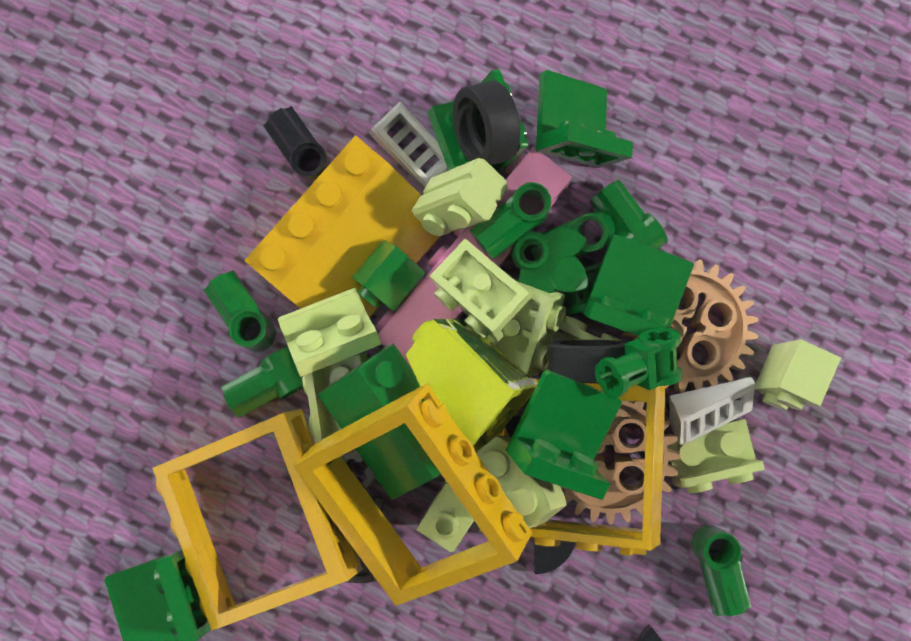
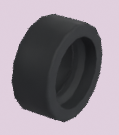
M497 81L461 87L454 99L453 124L457 141L466 159L470 162L481 158L490 165L509 161L517 153L521 131L519 115L513 97L506 87Z
M563 340L550 342L548 344L549 370L581 383H598L595 375L596 365L606 357L616 359L625 355V344L628 342L616 340Z

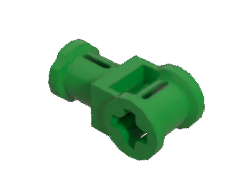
M668 328L646 330L639 335L638 339L625 344V355L616 359L606 357L600 360L599 364L595 367V375L604 394L612 399L622 397L628 391V388L635 385L650 391L659 386H669L681 381L682 369L677 366L676 347L681 342L680 333Z

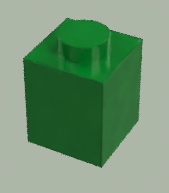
M383 240L352 278L362 286L358 291L359 294L377 309L382 303L394 311L426 272L396 245Z

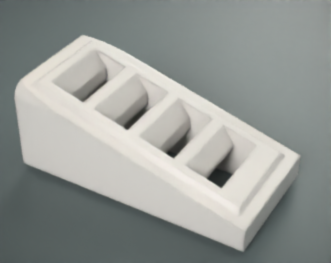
M401 102L392 108L368 132L424 188L432 177L442 174L448 169L438 141ZM400 120L405 126L391 138L386 132ZM412 132L416 138L402 150L397 144L408 133ZM424 143L428 149L413 162L409 155ZM435 154L440 160L428 172L424 173L420 167Z
M748 377L671 395L670 425L677 436L679 445L693 441L752 411L755 389L753 378Z

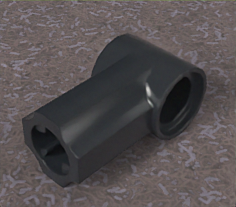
M292 106L280 108L269 115L263 127L300 181L305 186L310 187L331 163L324 148L318 144ZM309 160H321L316 170L312 172L303 171L305 164Z

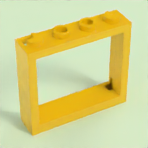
M584 383L596 389L602 390L598 383ZM635 385L628 388V391L619 398L621 401L647 402L642 529L549 519L544 524L530 528L532 531L531 537H534V544L540 546H560V541L576 542V549L583 551H602L603 545L620 547L619 553L626 556H631L632 554L646 556L647 550L651 551L660 545L665 386H659L649 391ZM506 428L499 436L509 435Z
M428 383L316 442L293 465L395 606L517 562L532 535V531L523 520L524 517L517 512L501 489L497 478L489 472L475 452L471 441L463 435L447 412L445 404L439 401ZM404 423L488 539L485 543L423 567L417 562L341 457Z
M302 409L279 414L152 468L156 477L157 490L163 497L171 518V529L179 540L185 557L186 570L190 577L193 578L200 598L201 611L207 618L211 631L346 582L363 570L356 551L293 467L315 444ZM274 433L326 572L235 605L185 469Z

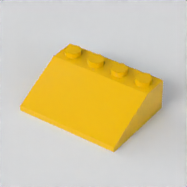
M355 135L244 261L301 309L352 288H356L359 291L362 286L352 276L383 240L396 245L417 264L441 236H435L427 232L412 212L414 205L422 195L386 160ZM360 295L365 311L370 318L377 309Z

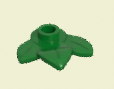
M557 227L545 235L539 232H527L512 247V260L516 267L521 270L519 282L547 293H553L555 290L560 292H577L587 288L588 278L581 262L575 257L585 245L586 238L577 231L566 227ZM533 246L539 247L541 250L540 257L535 261H529L526 258L527 250Z

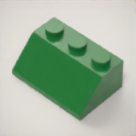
M392 343L386 345L317 395L340 428L343 429L414 391L420 385L412 368L395 344ZM405 423L355 448L391 500L441 474Z

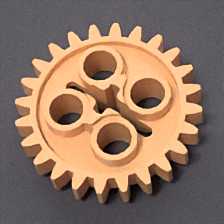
M702 260L694 262V267L683 293L686 297V306L683 310L677 309L671 324V328L679 331L682 341L687 327L681 323L694 315L698 296L700 293L704 294L703 304L697 310L691 324L697 330L685 337L680 350V357L677 360V366L682 369V379L674 384L676 393H684L688 383L691 391L703 388V382L707 387L718 385L717 376L724 382H731L733 376L729 368L737 371L746 368L739 359V356L753 355L754 351L746 346L745 343L746 341L758 338V334L748 331V325L757 322L758 317L746 316L745 312L754 304V301L741 302L739 298L746 287L740 286L732 289L729 286L734 277L732 273L721 279L718 278L719 265L717 264L710 267L707 272H704ZM711 306L719 308L723 313L724 320L720 327L713 325L708 318V311ZM626 331L621 332V336L632 337L633 340L639 337ZM695 343L702 344L708 352L707 361L703 365L696 363L692 358L691 352Z
M622 401L597 453L605 452V445H614L616 453L645 451L646 410L643 408L645 402ZM668 418L664 419V430L671 424ZM627 423H635L642 428V437L636 443H625L618 436L620 428ZM664 434L662 491L671 492L672 489L668 482L664 480V477L678 476L677 469L668 465V461L680 458L678 451L667 448L668 445L678 440L675 434ZM595 456L594 461L599 464V472L611 484L603 500L561 487V489L565 490L566 503L573 499L577 502L575 515L578 516L585 508L591 509V522H595L600 512L606 513L609 525H612L615 513L621 512L625 521L629 523L631 521L630 510L636 508L643 515L645 458L616 456L614 457V463L607 464L605 463V457ZM627 466H636L642 470L643 478L636 485H626L619 478L622 469Z

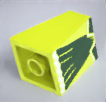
M465 319L427 320L415 331L412 337V341L415 343L408 350L406 356L420 387L428 383L439 401L445 404L447 412L463 435L471 441L475 452H478L494 437L502 433L506 424L532 396L538 383L487 338L482 339L464 322Z

